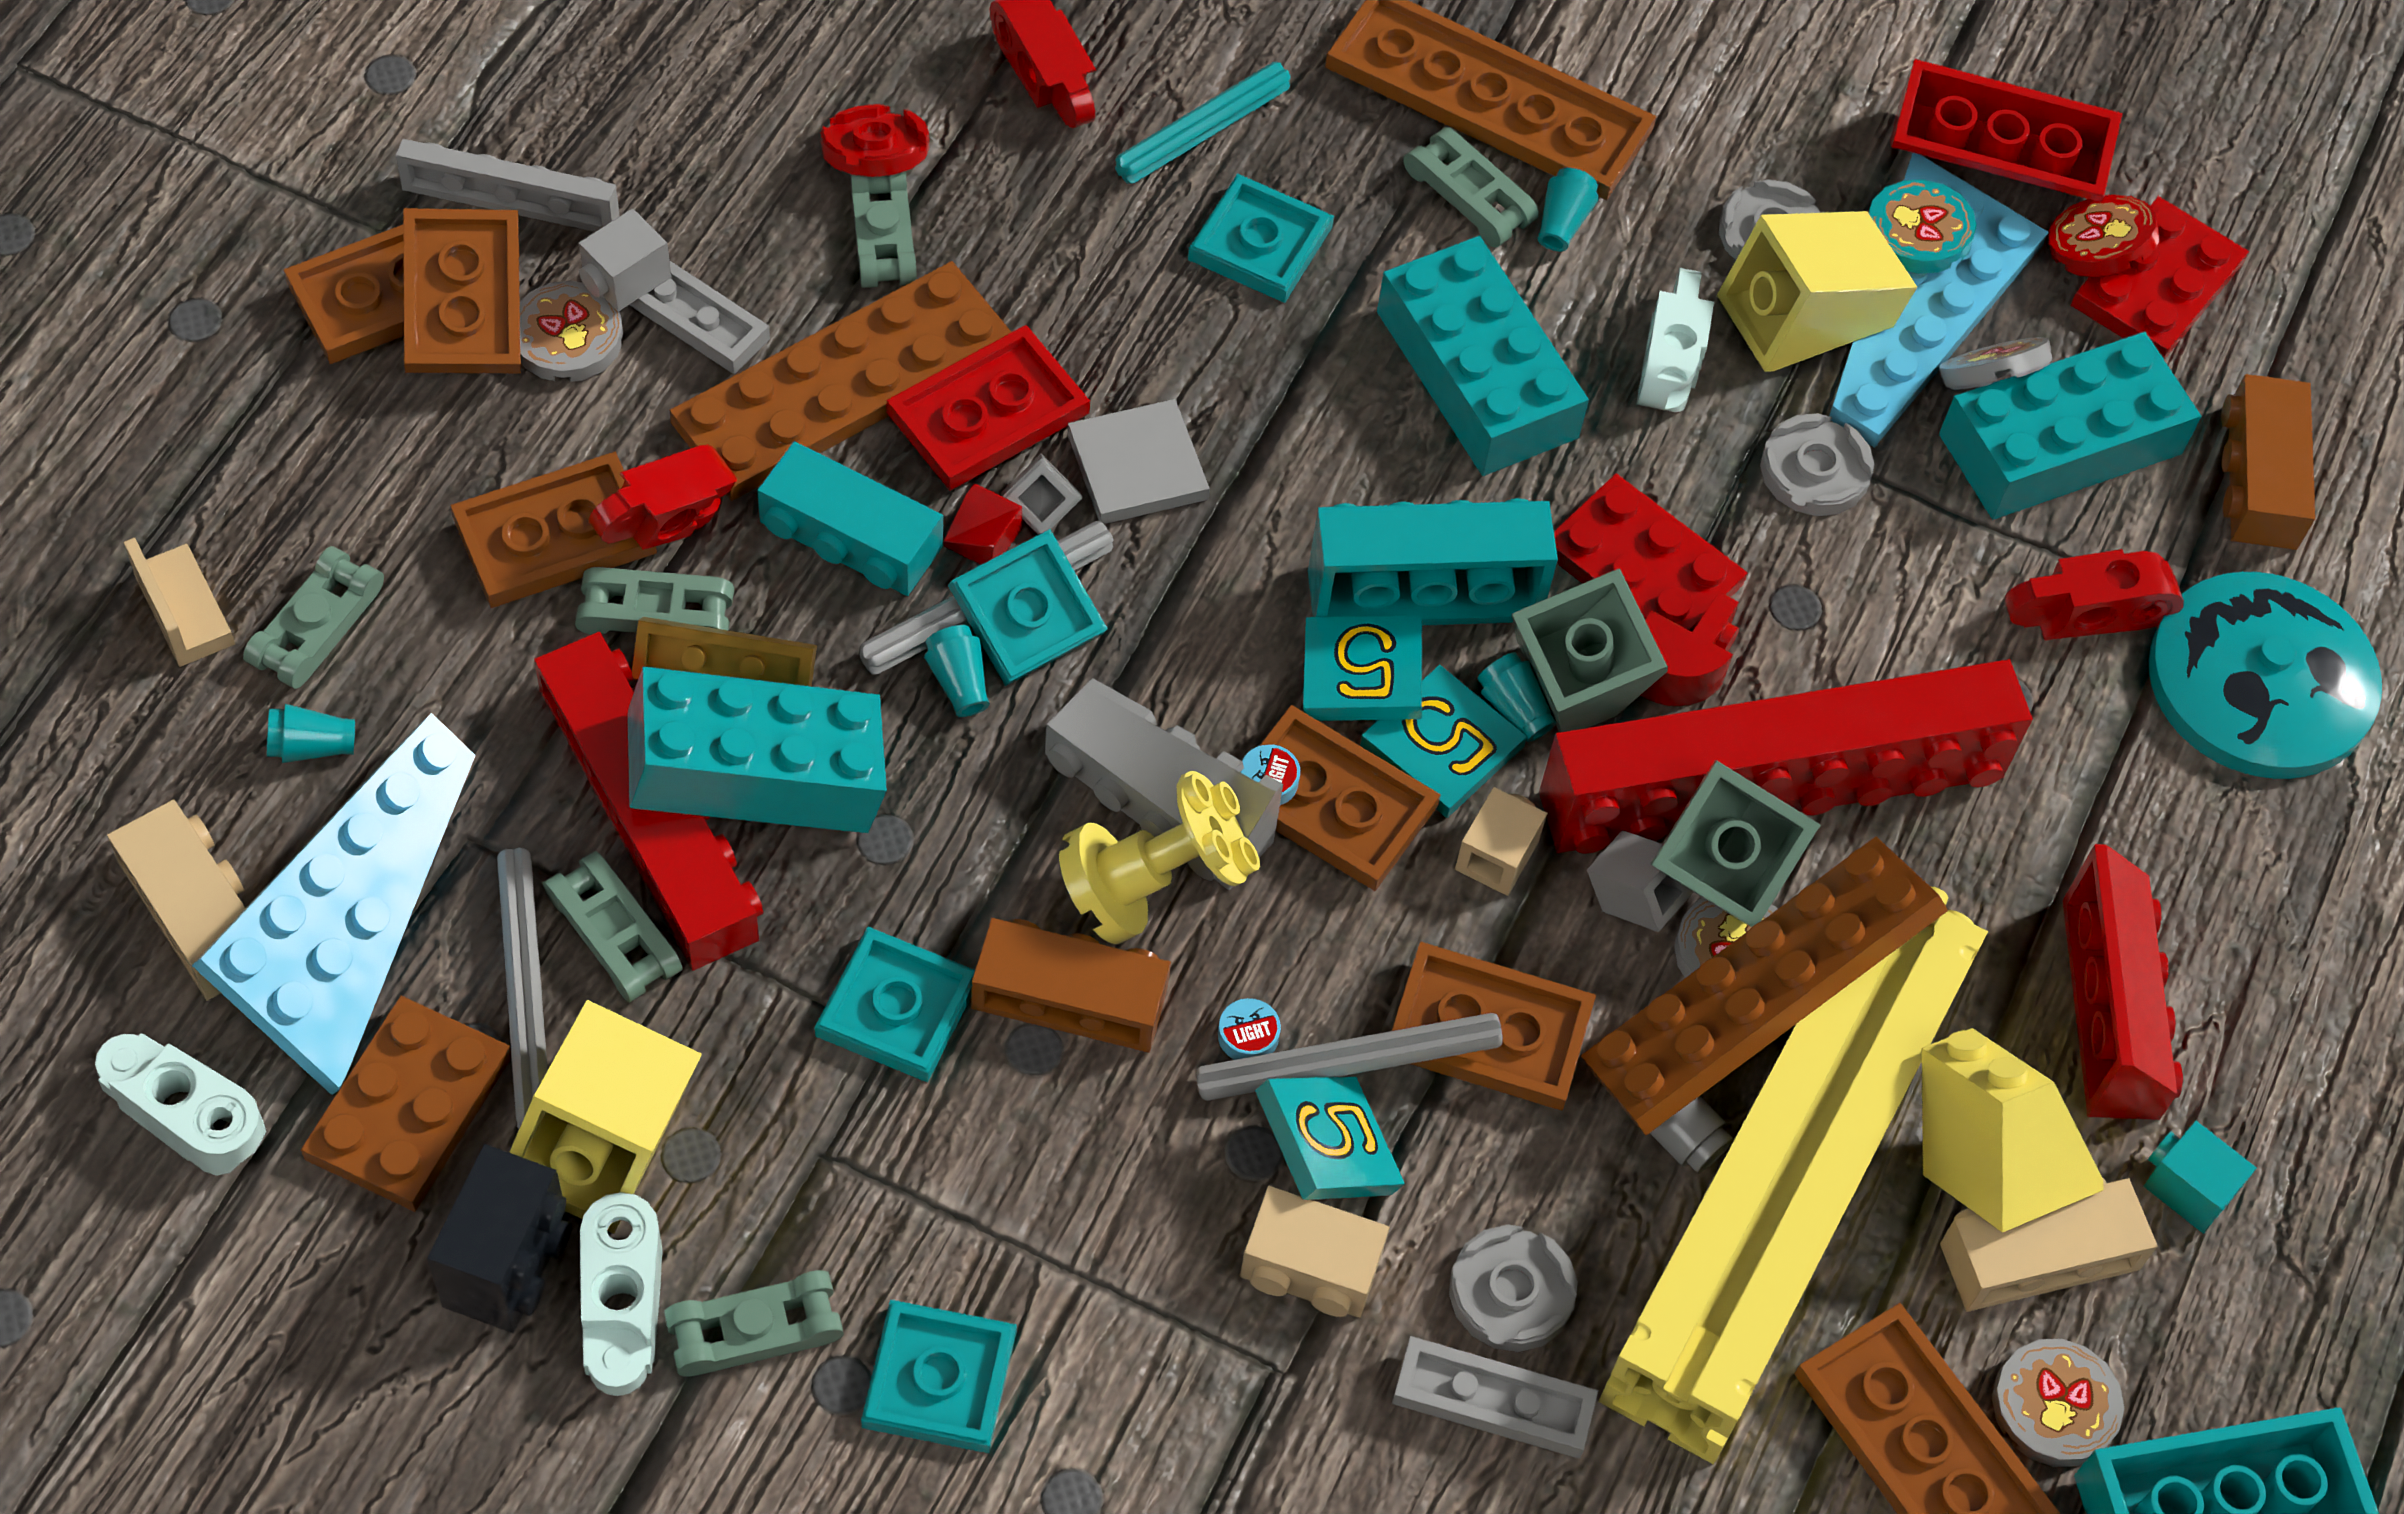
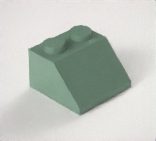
M1620 568L1512 613L1517 643L1525 660L1531 664L1551 710V715L1557 722L1556 726L1559 733L1589 728L1617 716L1668 671V666Z
M1715 760L1652 860L1651 865L1739 921L1753 927L1763 919L1819 829L1820 824Z

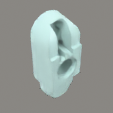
M1679 268L1673 293L1659 292L1650 323L1637 405L1679 412L1684 410L1690 390L1696 386L1699 370H1701L1702 360L1707 349L1714 306L1713 301L1698 298L1701 272Z
M142 1033L139 1036L122 1034L112 1037L105 1042L97 1053L95 1065L100 1077L98 1081L102 1090L117 1101L119 1108L203 1171L216 1176L230 1173L241 1162L251 1156L261 1143L266 1129L255 1099L242 1087L168 1043L164 1047ZM177 1092L189 1093L180 1103L174 1105L163 1104L165 1099L171 1094ZM218 1119L230 1123V1126L223 1130H215L213 1124Z
M622 1192L605 1195L592 1203L583 1215L580 1227L581 1322L583 1326L584 1370L586 1375H590L591 1380L599 1390L608 1395L615 1396L626 1395L635 1391L642 1385L647 1374L652 1373V1365L655 1362L662 1263V1244L655 1211L647 1201L639 1196ZM618 1220L627 1221L632 1226L633 1231L624 1240H614L608 1235V1227L613 1222ZM626 1293L636 1298L633 1304L626 1309L612 1310L604 1306L608 1298L615 1294Z

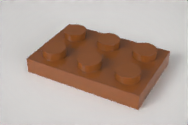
M403 208L405 373L521 374L518 210Z
M403 225L283 269L287 285L329 364L404 336Z
M616 451L450 505L453 520L490 608L583 578L584 571L592 567L614 568L657 553L656 547L643 550L633 537L607 544L602 541L589 524V516L595 507L623 486L624 480L620 476V472H623L624 469Z
M1293 705L1288 708L1260 744V746L1277 745L1289 750L1296 757L1300 765V779L1297 792L1291 800L1280 805L1276 831L1373 891L1377 890L1439 805L1441 794Z
M1420 941L1392 1031L1488 1013L1497 1014L1503 1035L1502 1045L1498 1048L1411 1063V1065L1563 1111L1596 994Z
M400 996L301 1148L304 1160L416 1212L511 1060L510 1045L404 996Z

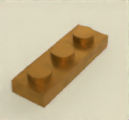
M642 617L638 620L632 675L634 679H639L642 667L812 687L817 645Z

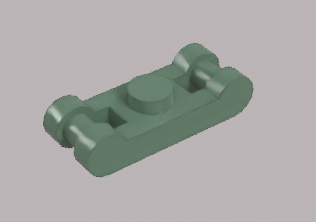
M1445 127L1431 136L1428 146H1417L1405 154L1403 158L1404 166L1410 176L1416 181H1426L1478 227L1481 237L1491 247L1501 246L1511 238L1513 229L1516 227L1523 229L1537 220L1539 216L1537 205L1528 194L1449 127ZM1497 201L1505 209L1502 212H1498L1492 204Z
M906 171L895 175L879 177L850 174L861 288L878 287V281L899 280L900 285H907L917 279L916 260L913 248ZM890 193V200L870 202L869 194Z
M334 546L328 547L320 555L314 572L264 631H259L251 637L244 649L243 660L259 670L270 668L277 672L279 681L294 689L300 688L378 595L383 585L384 574L368 564L359 567L350 562L349 554ZM338 583L349 587L341 598L331 593ZM289 642L299 647L298 650L294 649L290 652L284 648Z
M592 567L585 570L583 574L581 592L585 595V602L578 606L575 626L581 632L590 635L599 631L601 634H606L609 630L637 633L638 620L642 617L728 630L729 620L725 617V609L732 606L734 585L730 581L719 577ZM615 596L624 597L623 604L608 603V601ZM686 602L701 604L702 611L685 609Z
M597 851L580 859V867L566 876L557 873L543 882L544 890L554 907L564 914L610 975L617 990L628 1003L645 994V986L657 978L662 977L664 980H667L682 971L681 962L675 951ZM591 888L599 891V893L584 902L579 897ZM640 945L648 956L631 965L624 954Z
M821 1270L810 1271L797 1276L793 1281L703 1302L688 1300L669 1306L665 1310L664 1315L669 1333L676 1335L678 1349L673 1354L677 1373L680 1376L701 1375L827 1345L843 1337L844 1331L840 1315L832 1312L829 1298L834 1293L830 1274L827 1271ZM804 1306L807 1318L803 1322L788 1325L785 1311ZM721 1327L724 1341L711 1344L704 1342L702 1330Z

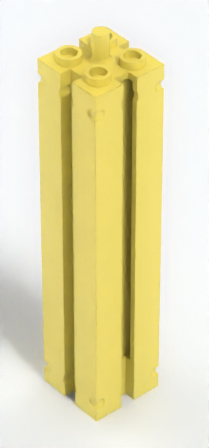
M1932 887L1946 905L1948 895L1943 890ZM1948 910L1796 1024L1639 1317L1634 1330L1624 1345L1598 1402L1642 1426H1645L1647 1421L1652 1422L1670 1432L1667 1440L1714 1465L1738 1422L1922 1062V1047L1930 1045L1988 931L1974 925L1964 914Z

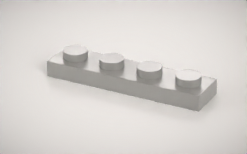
M402 139L396 153L402 190L492 210H518V215L594 232L620 217L616 184L603 182L598 178L574 176L551 171L543 166H528L500 160L488 154L477 155L445 148L436 143H421Z

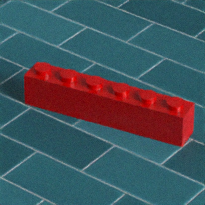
M599 631L535 658L534 662L540 692L692 971L758 942L757 917L764 914L761 901L749 881L740 884L732 869L737 866L733 850L724 834L713 835L706 823L710 816L630 808L628 708L634 692L629 682L633 681V675L623 652L619 648L611 651Z

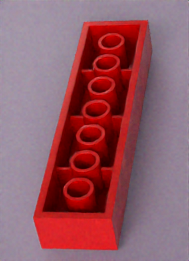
M2007 659L1556 733L1539 789V795L1544 812L1547 813L1546 818L1557 853L1576 850L1579 853L1588 854L1600 851L1610 845L1622 830L1652 841H1657L1665 835H1669L1715 760L1799 812L1813 816L1825 813L1835 806L1859 803L1862 806H1873L1894 796L1914 793L1916 796L1926 797L1937 794L1948 787L1970 784L1972 787L1991 785L2004 777L2033 718L2011 660Z

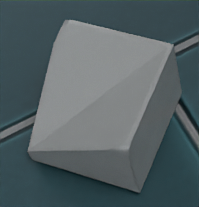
M1042 454L1025 468L1001 493L1002 497L1022 506V519L1038 535L1052 529L1082 499L1080 492Z

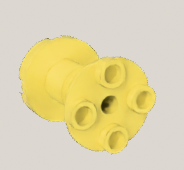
M1189 771L1181 775L1177 783V804L1183 823L1156 837L1148 831L1141 830L1118 842L1108 830L1096 823H1087L1064 835L1062 840L1067 841L1069 847L1059 851V863L1066 888L1081 915L1092 910L1097 919L1102 923V925L1093 929L1102 939L1112 944H1120L1142 933L1148 923L1146 896L1171 883V870L1199 856L1222 882L1230 886H1238L1244 883L1249 874L1259 870L1260 860L1253 844L1244 837L1235 817L1240 813L1238 799L1226 782L1222 781L1213 785L1208 778L1196 771Z

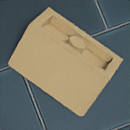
M135 537L123 542L136 580L179 667L235 645L232 632L188 544L145 559Z

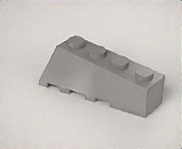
M1092 678L1047 723L1045 755L1048 756L1054 768L1064 776L1070 778L1077 777L1093 789L1096 797L1104 806L1116 812L1121 810L1139 823L1142 830L1148 831L1154 837L1183 823L1177 804V783L1181 775L1189 771H1196L1208 778L1213 785L1224 781L1232 788L1240 805V813L1235 817L1244 837L1253 844L1259 858L1274 843L1283 789L1282 783L1268 775H1265L1259 783L1241 773L1244 769L1243 761L1225 751L1216 759L1200 750L1194 734L1178 725L1168 728L1166 731L1156 726V719L1151 710ZM1200 856L1187 862L1191 869L1200 877L1209 881L1214 879L1228 890L1233 887L1222 882L1205 865Z

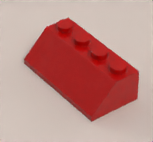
M1914 59L1899 102L1890 140L1891 147L2102 202L2122 113Z
M2094 844L2062 900L2087 1117L2160 1120L2173 1100L2180 1096L2183 1086L2182 1067L2178 1061H2173L2171 1047L2176 1027L2175 1012L2171 1006H2166L2164 987L2168 979V959L2165 952H2159L2157 933L2161 925V905L2158 899L2152 898L2148 874L2108 845Z

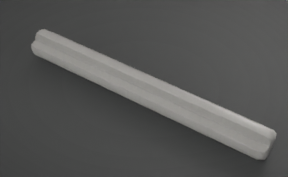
M1094 521L1057 542L1075 571L1111 552L1114 540L1103 522ZM951 596L861 643L859 646V656L863 665L871 674H879L927 649L925 641L933 633L956 625H966L969 627L970 624L954 596Z
M525 848L504 849L497 856L515 1111L518 1129H520L534 1094L548 1071L532 861L530 852Z
M1488 1013L1200 1066L1196 1070V1079L1201 1098L1209 1101L1255 1092L1267 1079L1340 1077L1498 1048L1502 1045L1503 1035L1497 1014Z

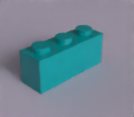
M795 441L758 489L760 523L764 524L770 532L783 539L792 538L814 549L821 558L830 563H842L864 574L872 584L883 589L892 588L909 596L943 547V514Z

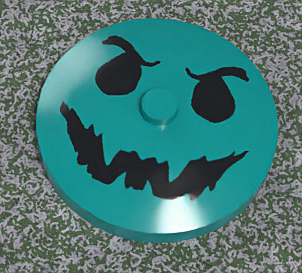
M2226 573L2203 580L2182 593L2184 600L2183 609L2178 613L2164 615L2153 636L2149 652V676L2155 698L2163 714L2179 735L2196 750L2213 761L2232 770L2257 777L2272 779L2306 777L2328 770L2342 762L2360 745L2373 725L2382 698V676L2375 651L2368 637L2350 614L2318 590L2299 581L2271 573Z

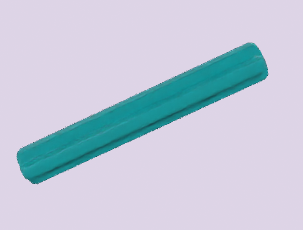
M1272 62L1132 146L1116 157L1115 169L1117 174L1126 183L1133 184L1288 90L1291 79L1288 70L1284 69L1280 62Z

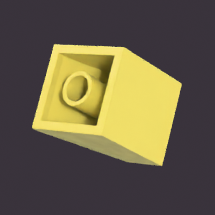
M1867 211L1770 214L1760 216L1717 296L1764 372H1770L1894 327L1916 291L1917 285Z
M587 1000L534 1094L509 1153L557 1170L562 1196L566 1197V1212L583 1219V1215L592 1203L605 1195L619 1192L634 1194L702 1054ZM621 1220L613 1222L608 1227V1231L615 1234Z
M1973 1028L1952 1033L1948 1038L1922 1047L1923 1176L2002 1233L2103 1191V1178L2052 1080Z

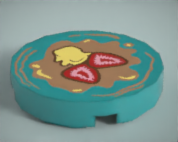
M1924 179L1900 181L1885 187L1873 199L1869 210V215L1905 269L1909 272L1917 274L1939 273L1951 268L1952 262L1962 258V261L1970 252L1977 227L1974 211L1961 194L1944 184Z

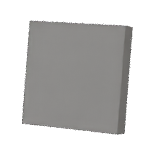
M1176 399L1068 423L1067 435L1098 520L1104 524L1209 500L1210 488Z

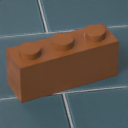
M2245 374L2235 394H2228L2222 407L2221 424L2223 427L2229 428V439L2223 451L2222 470L2223 472L2230 473V485L2227 487L2223 501V516L2230 518L2231 541L2298 550L2315 521L2311 383Z
M991 918L972 980L971 1009L1150 1053L1168 990L1171 961L1160 959L1153 952L1141 948L1122 950L1102 945L1096 939L1084 934L1074 933L1065 936L1041 930L1034 923L1022 919L1004 921Z

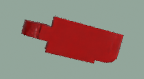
M995 0L991 2L989 7L990 20L996 40L1037 108L1052 103L1066 126L1068 125L1072 129L1093 122L1096 117L1095 106L1089 86L1086 83V76L1096 71V68L1062 9L1056 10L1051 0Z
M709 444L699 445L620 472V476L624 480L622 488L595 507L589 516V524L602 541L607 544L633 537L643 550L690 537L695 529H699L711 521L721 503L720 497L730 492L737 481V477L713 446Z
M2123 549L2058 559L2052 575L2030 578L2029 581L2014 586L2004 596L2010 621L2024 628L2040 626L2044 641L2156 627L2160 624L2164 615L2179 613L2184 605L2177 579L2168 561H2165L2156 552L2139 551L2124 554Z

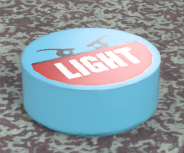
M1261 745L1250 750L1242 760L1244 769L1241 771L1242 774L1258 783L1265 775L1282 783L1283 789L1280 805L1287 803L1293 798L1299 785L1300 765L1296 757L1289 750L1277 745Z
M1247 998L1231 1003L1223 1011L1219 1021L1218 1041L1222 1050L1234 1060L1273 1053L1278 1045L1281 1025L1279 1017L1270 1005L1261 1000Z

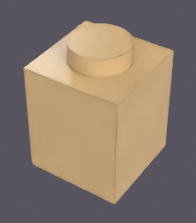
M1493 787L1462 840L1455 870L1508 896L1540 840L1547 813L1536 808L1534 803L1524 796L1508 794Z

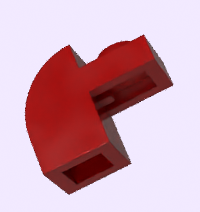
M1719 591L1693 632L1651 610L1645 621L1668 666V671L1645 690L1641 696L1650 701L1668 706L1692 705L1712 696L1723 684L1733 656L1728 651L1739 632V628L1732 624L1739 602Z

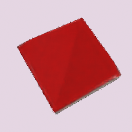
M973 484L943 541V546L980 565L996 558L1008 550L1022 530V506L978 484Z

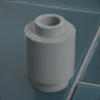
M1701 1096L1650 1132L1682 1167L1689 1164L1698 1174L1711 1166L1729 1148L1734 1140L1725 1130L1727 1123Z

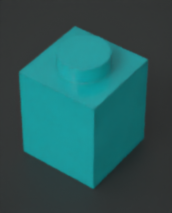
M2195 1121L2181 1138L2170 1131L2153 1151L2148 1161L2155 1165L2156 1169L2143 1187L2204 1234L2238 1194L2257 1167L2198 1121Z

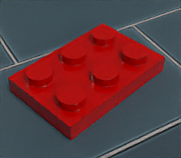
M2158 196L2150 205L2156 212L2159 230V242L2153 253L2144 261H2142V256L2131 261V268L2122 273L2103 277H2089L2076 292L2070 306L2123 339L2146 332L2165 360L2241 268L2250 251Z
M1024 325L887 399L886 408L889 417L949 491L1063 429L1068 426V423L1075 422L1090 414V400L1030 328Z
M1617 473L1554 531L1558 557L1557 565L1582 584L1620 568L1644 619L1652 610L1693 632L1717 593L1720 591L1732 597L1744 585L1748 574L1747 571Z

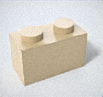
M1268 1186L1244 1253L1240 1277L1250 1280V1283L1256 1289L1266 1294L1284 1296L1288 1293L1309 1300L1317 1310L1336 1317L1350 1314L1361 1318L1390 1226L1313 1200H1303L1301 1196Z

